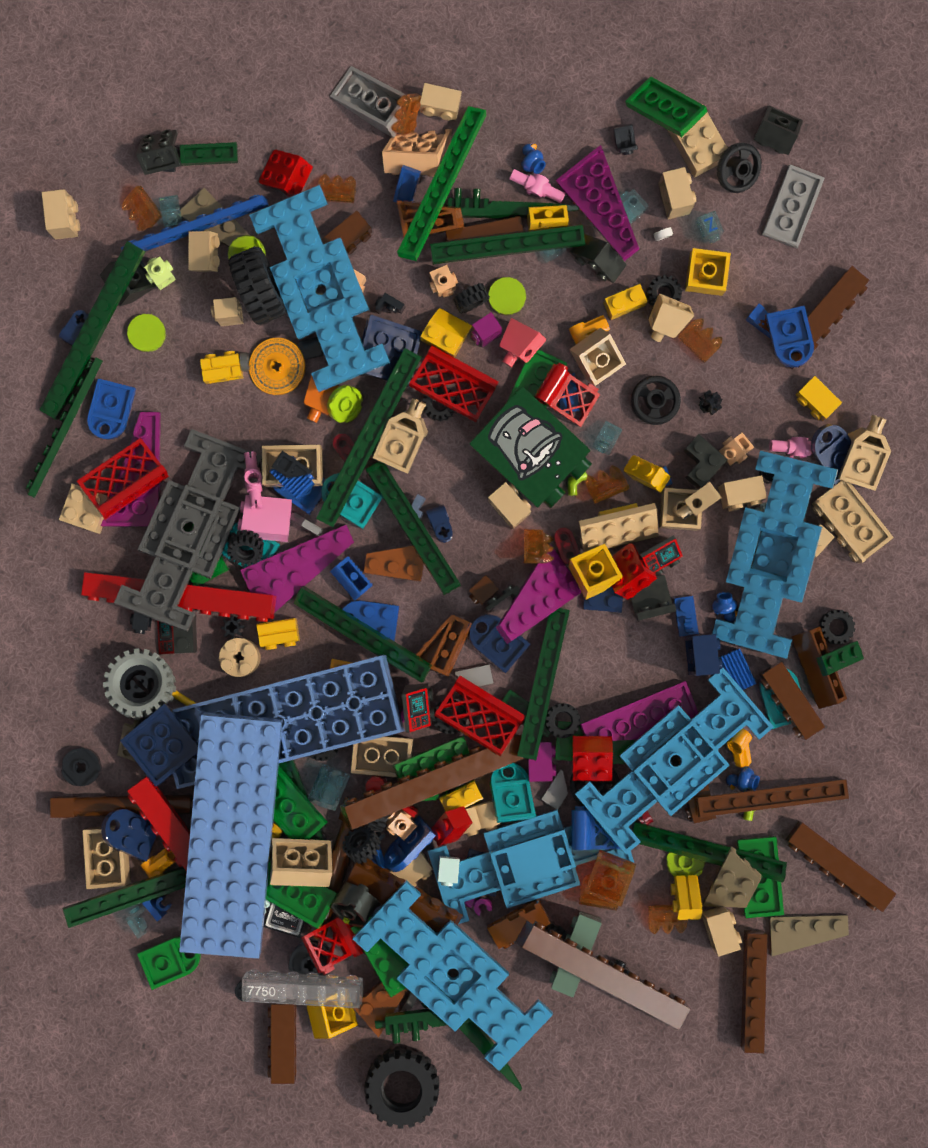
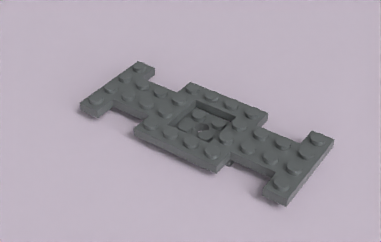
M191 429L184 448L201 455L188 485L183 486L168 480L138 548L139 552L155 557L142 589L139 592L122 585L114 601L116 605L186 632L189 631L195 613L178 607L193 572L211 579L240 513V507L224 502V499L237 469L243 471L246 469L244 453L249 452L251 458L250 451ZM257 454V466L259 468L262 456ZM186 523L194 525V529L191 532L183 530Z

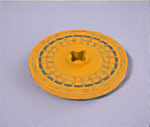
M267 339L254 349L250 357L249 372L252 381L265 393L272 395L287 394L293 391L304 377V356L298 346L287 339ZM275 362L281 364L279 371L273 369Z

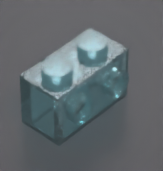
M634 189L630 192L626 191L620 196L631 225L647 211L649 205Z
M322 764L308 800L320 807L336 811L350 774L338 768Z

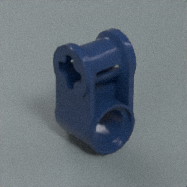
M82 310L74 312L68 323L61 330L59 338L73 346L84 325L79 320L82 317L86 321L89 314Z
M444 504L426 510L437 539L443 543L449 542L453 537V531ZM441 529L449 531L447 533V537L444 538L443 535L439 536V534H441Z

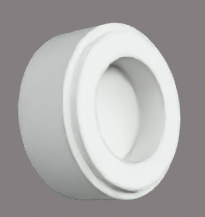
M671 227L654 233L655 241L672 236L673 231Z

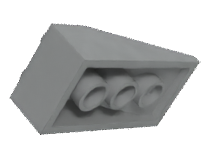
M352 66L330 95L332 99L393 138L415 109L408 95Z

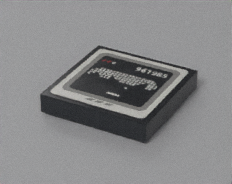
M270 902L263 927L300 938L305 921Z

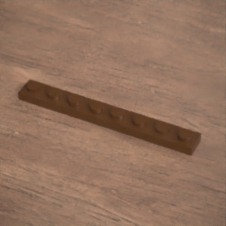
M842 779L696 797L698 817H708L849 799L847 780Z

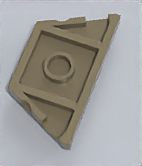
M731 847L703 905L710 907L746 908L761 880V874L752 868L745 858L742 860L736 854V849Z

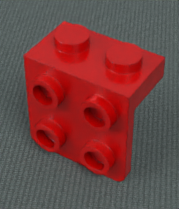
M275 149L259 178V183L281 190L287 196L292 197L301 193L313 166L299 155Z
M629 543L612 556L623 576L612 585L614 593L628 600L657 579L655 572L644 567L634 544Z

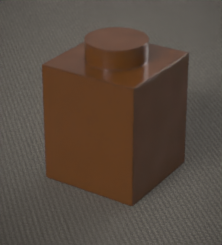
M485 575L469 590L471 593L469 598L476 605L478 603L483 605L499 589Z

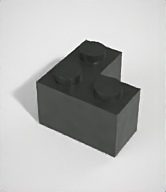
M584 234L585 246L573 247L570 251L575 257V262L581 266L587 265L590 269L594 270L597 273V278L605 282L607 280L614 283L627 264L608 242Z
M698 434L684 449V452L697 463L685 478L699 490L706 485L728 459Z

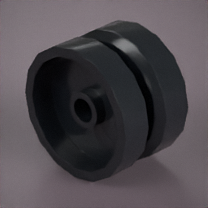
M309 939L312 946L318 947L319 940ZM301 942L294 949L289 959L291 977L303 986L314 987L320 985L328 978L330 972L326 975L323 972L318 973L315 965L309 963V960L312 963L313 961L304 942ZM323 942L322 950L329 952L330 948ZM320 953L319 960L322 966L327 964L328 956Z

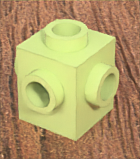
M161 257L149 260L144 267L148 272L145 276L151 284L155 282L160 290L176 280L171 273L173 270L168 260L163 261Z

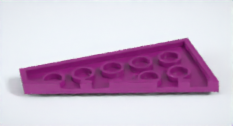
M600 145L559 177L556 182L623 261H625L639 250V246L602 146Z
M140 412L130 443L131 445L141 438L159 462L160 412ZM141 445L133 451V455L143 456L144 449ZM125 458L121 467H127L129 458ZM132 459L130 468L141 469L142 460ZM145 461L144 470L151 471L157 467L154 462ZM120 470L117 479L125 480L126 471ZM129 471L128 481H136L139 479L140 473ZM115 483L113 492L123 490L124 484ZM160 483L108 519L103 520L101 526L148 527L160 500Z
M344 525L259 561L255 565L252 564L240 571L251 593L277 596L276 612L299 592L301 587L308 584L353 544L354 541L347 525Z
M551 544L544 550V554L537 561L534 570L531 571L520 588L517 597L514 598L512 605L505 612L496 627L507 644L582 593L576 580Z
M683 681L580 724L584 736H612V741L639 739L677 705L683 709L690 719L699 712L686 681Z

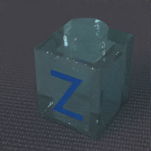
M716 211L697 218L695 223L704 243L707 241L714 243L721 239L720 236H722L724 230Z

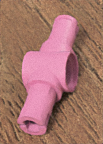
M514 169L509 179L524 186L526 193L537 196V199L545 198L546 196L561 204L565 196V192L550 186L549 180L540 174H530L528 176Z
M791 437L787 441L770 440L769 451L786 452L791 458L794 456L807 458V456L812 454L811 441H808L806 437Z
M251 451V458L249 452L244 453L246 464L244 479L245 487L250 497V508L256 509L255 503H257V508L261 509L263 507L261 499L262 475L260 468L257 466V454L254 451ZM256 478L258 481L251 483L249 479Z

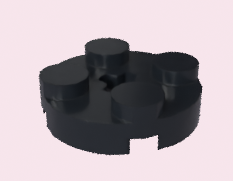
M84 747L71 750L62 761V775L69 784L74 786L92 784L97 780L102 769L99 756L93 750ZM79 762H80L81 764H82V763H85V765H86V766H85V769H86L85 771H83V770L78 771V770H77L78 767H79L77 764H78Z

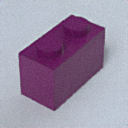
M492 312L472 324L471 338L476 345L480 344L483 348L501 336L502 327Z
M551 741L540 742L536 761L528 759L529 782L553 781V776H556V765H552V757H555V745H552Z

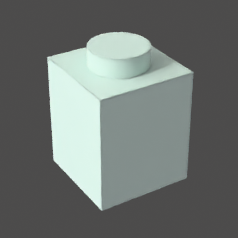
M439 856L437 880L441 882V885L453 886V883H458L459 857Z

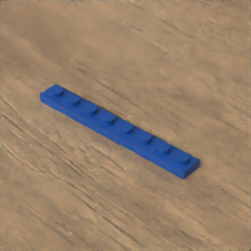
M253 195L248 201L234 202L231 204L232 207L226 209L218 208L210 215L202 214L191 222L183 221L177 227H167L162 229L161 233L155 235L153 233L143 236L142 240H131L129 242L145 251H149L187 237L189 232L209 229L269 207V204L263 195Z

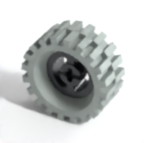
M134 649L133 653L127 650L123 652L125 656L122 658L119 655L114 658L117 661L115 664L110 662L108 665L110 671L104 674V678L107 680L103 682V688L106 689L104 693L109 703L120 714L129 719L132 717L135 720L141 721V718L147 719L162 705L173 701L172 693L176 692V686L174 685L176 680L169 665L157 653L154 652L153 654L147 649H144V652L140 649ZM139 673H146L145 676L137 675L135 677L149 692L151 690L150 683L154 681L153 690L143 698H136L137 695L144 696L146 693L133 680L130 682L131 689L128 690L130 679Z

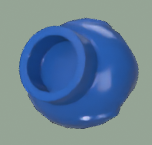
M526 144L522 148L525 157L521 162V166L526 172L539 174L546 165L543 160V154L541 151L536 150V144Z
M729 592L718 593L717 599L712 605L714 613L717 615L724 614L726 621L734 622L738 611H735L737 609V602Z
M749 767L740 768L739 776L730 774L726 777V783L730 786L731 790L737 786L743 792L749 789L756 790L760 777L755 775L754 771Z

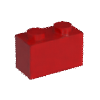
M464 806L446 811L431 828L436 835L433 839L438 847L456 842L473 823Z

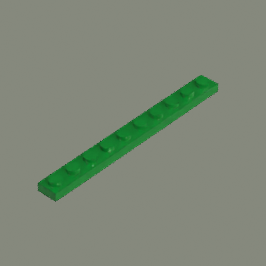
M468 106L397 251L398 257L417 261L484 122L486 110Z

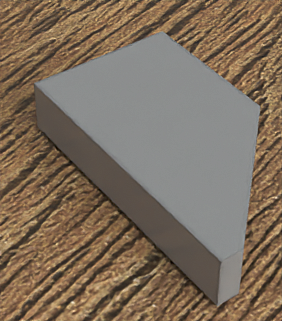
M490 665L455 672L456 676H462L478 687L493 684Z

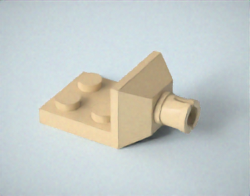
M412 398L407 411L389 419L374 453V459L407 474L409 473L423 438L428 434L424 419L421 418L426 403Z
M872 414L867 428L862 427L848 434L852 443L838 476L840 480L876 491L891 453L886 437L881 434L887 419Z

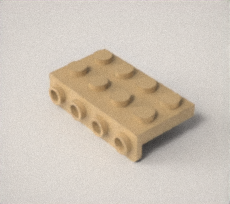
M841 480L833 489L831 488L812 503L815 514L818 517L822 516L826 521L825 526L827 529L837 535L838 543L848 549L850 552L848 555L855 563L865 562L868 557L894 538L849 482Z
M655 503L579 521L580 542L584 553L603 544L607 548H612L659 536Z

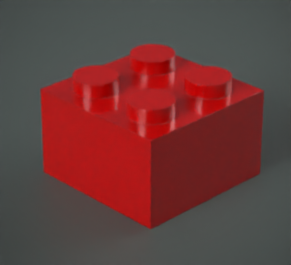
M573 736V781H612V736Z

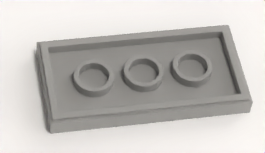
M789 164L762 235L798 248L825 178Z

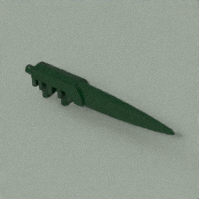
M454 188V198H448V204H444V206L461 208L463 218H514L519 216L523 218L527 217L529 207L565 205L514 201H492L489 204L488 198L480 199L481 189H473V198H461L462 188ZM567 205L568 212L579 210L575 205Z
M423 1002L421 1003L425 1009L428 1008ZM474 1022L463 1023L459 1027L484 1056L495 1045L489 1036ZM506 1063L500 1072L521 1091L522 1086L508 1063Z
M431 1009L386 1013L385 1020L375 1021V1029L385 1028L386 1035L392 1034L393 1044L400 1043V1032L408 1033L411 1031L412 1041H419V1030L427 1031L428 1025L432 1028L447 1025ZM468 1018L464 1023H469L473 1021L470 1018Z

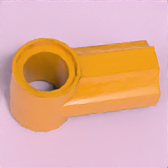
M602 315L586 323H578L569 328L575 344H578L599 328L607 332L610 328L606 318Z
M741 729L727 742L729 750L733 753L735 765L740 768L751 764L749 743L752 740V736L745 729Z
M165 848L140 866L150 878L165 872V869L175 862V855L172 851L168 852Z

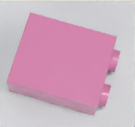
M246 495L245 501H241L240 513H243V519H239L238 530L243 533V530H247V533H250V530L254 531L253 535L257 533L259 538L262 537L263 540L288 542L292 500L261 496L263 507L258 509L257 503H255L256 509H251L250 497Z

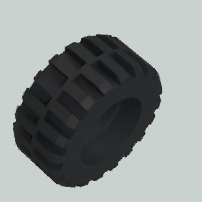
M254 246L231 256L228 260L230 272L240 298L253 322L262 325L284 316L287 310L271 272L269 261L262 249Z
M401 1046L395 1047L393 1051L390 1049L384 1051V1054L382 1056L378 1055L375 1058V1062L369 1067L364 1085L366 1104H369L370 1112L377 1115L376 1119L382 1122L384 1120L387 1122L386 1126L392 1127L395 1124L398 1125L397 1129H403L404 1125H408L411 1128L415 1126L416 1122L422 1123L425 1121L426 1116L431 1115L433 1107L436 1106L438 1101L439 1076H437L435 1065L431 1064V1059L428 1056H423V1052L419 1050L417 1052L412 1051V1047L401 1049ZM396 1071H407L415 1075L421 1087L418 1097L412 1102L404 1104L396 1103L389 1099L384 1092V1081L389 1074Z

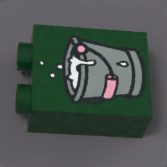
M523 386L470 443L482 457L537 508L542 503L552 508L565 494V491L559 484L569 474L575 480H578L592 465L586 458L591 450Z

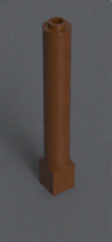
M164 795L178 814H192V795ZM128 796L50 798V818L107 816L108 813L116 809H126L141 815L139 806L133 804Z
M340 812L338 818L342 822L332 851V877L328 887L337 893L341 890L350 858L342 848V842L345 841V836H349V831H354L347 828L342 812ZM331 908L321 926L331 921L334 913ZM309 925L307 932L310 933L316 930L317 928H315L312 925ZM329 927L326 928L325 937L327 935Z

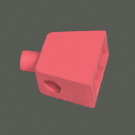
M511 318L500 342V347L507 352L502 362L511 368L517 358L527 363L543 345L546 338L536 330Z

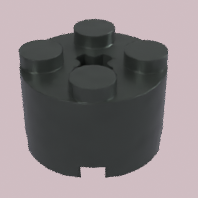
M345 882L334 899L331 909L340 919L343 920L345 917L350 920L348 924L363 927L379 901L368 892L369 889L365 885L358 884L357 886Z

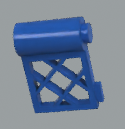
M575 806V810H571L572 850L621 849L602 830L603 827H599L595 823L594 816L585 806ZM601 832L607 840L602 845H595V837Z

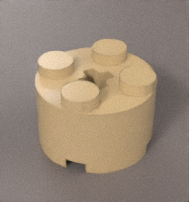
M235 638L227 641L219 654L221 668L227 674L235 677L252 674L258 668L261 660L258 647L251 640L244 638ZM241 652L244 660L238 662L239 660L236 658V655H239Z

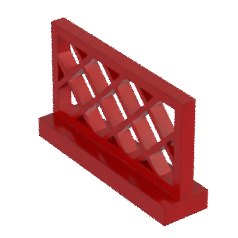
M431 346L425 359L410 381L409 386L477 422L491 396L494 394L499 381ZM427 362L435 365L437 370L427 372ZM448 372L452 374L453 379L444 381L442 373ZM438 374L441 382L431 384L429 376ZM426 377L428 385L421 386L416 383V380ZM459 382H467L470 389L461 390ZM455 383L457 391L448 393L446 385ZM442 386L445 394L438 395L434 393L433 388ZM476 391L487 393L486 398L478 399ZM472 392L474 400L465 402L463 394ZM459 395L461 403H452L450 397ZM476 404L478 410L476 415L469 412L467 406Z
M139 438L77 480V483L104 520H106L169 476L164 466L160 464L144 441ZM139 445L144 449L143 456L133 455L134 449ZM122 457L129 458L127 467L117 466L118 460ZM132 459L142 460L141 469L130 468ZM145 461H152L157 467L151 471L144 470ZM105 468L113 469L111 478L101 477L102 470ZM116 470L126 471L125 480L114 479ZM129 471L140 473L139 479L128 481ZM89 479L96 480L95 489L86 488L83 483ZM100 480L110 482L108 491L98 490ZM113 482L124 484L123 490L112 492ZM97 493L107 494V500L101 505L96 501Z
M462 676L458 677L434 715L500 757L525 719L524 714ZM456 691L461 694L464 701L454 702L452 697L454 692ZM476 703L479 705L480 711L470 713L468 704ZM465 705L467 713L457 715L455 706ZM452 707L454 716L447 717L441 712L444 708ZM492 713L495 715L496 721L487 723L485 714ZM481 715L483 724L474 725L471 716ZM468 717L470 726L463 727L459 724L458 719ZM508 723L514 728L512 732L503 733L501 724ZM498 725L500 734L490 735L488 727ZM485 727L487 736L479 737L476 735L475 729ZM501 738L503 743L501 749L495 747L491 739Z

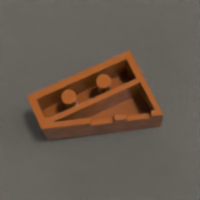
M397 200L404 237L421 202ZM443 205L430 234L464 227L461 208Z
M408 546L367 553L364 573L422 582L424 563L414 547Z
M451 615L416 655L432 664V670L450 676L470 632L472 623Z
M535 899L487 925V929L498 949L502 947L506 949L514 944L526 921L533 924L537 921L544 926L551 923L539 899Z
M379 981L355 1002L353 1008L379 1037L384 1028L375 1029V1021L385 1020L386 1013H394L407 988L390 998L381 981Z

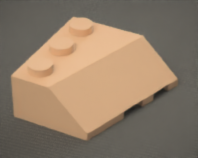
M445 129L446 133L436 135L434 130L428 131V133L418 137L416 132L396 134L394 138L391 137L382 151L384 173L399 175L402 166L405 165L421 171L420 175L434 177L451 143L452 129Z

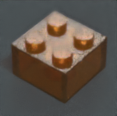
M599 850L584 893L621 907L634 875L636 863Z

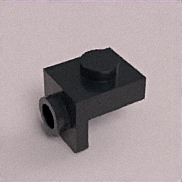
M628 124L613 128L617 151L622 153V155L634 153L633 150H637L638 145L635 143L633 125Z

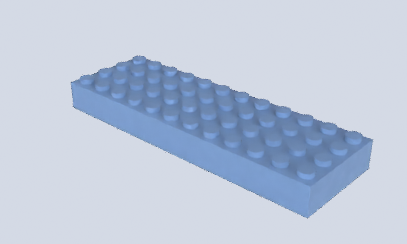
M386 655L172 710L197 743L199 742L201 715L204 712L283 719L279 763L405 731ZM197 754L173 773L177 789L195 785Z
M204 712L201 715L179 952L258 959L260 957L283 719Z

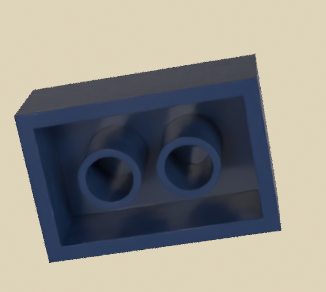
M716 634L685 637L688 675L720 674V669L723 666L722 659L718 658V650L721 649L720 639L716 638Z

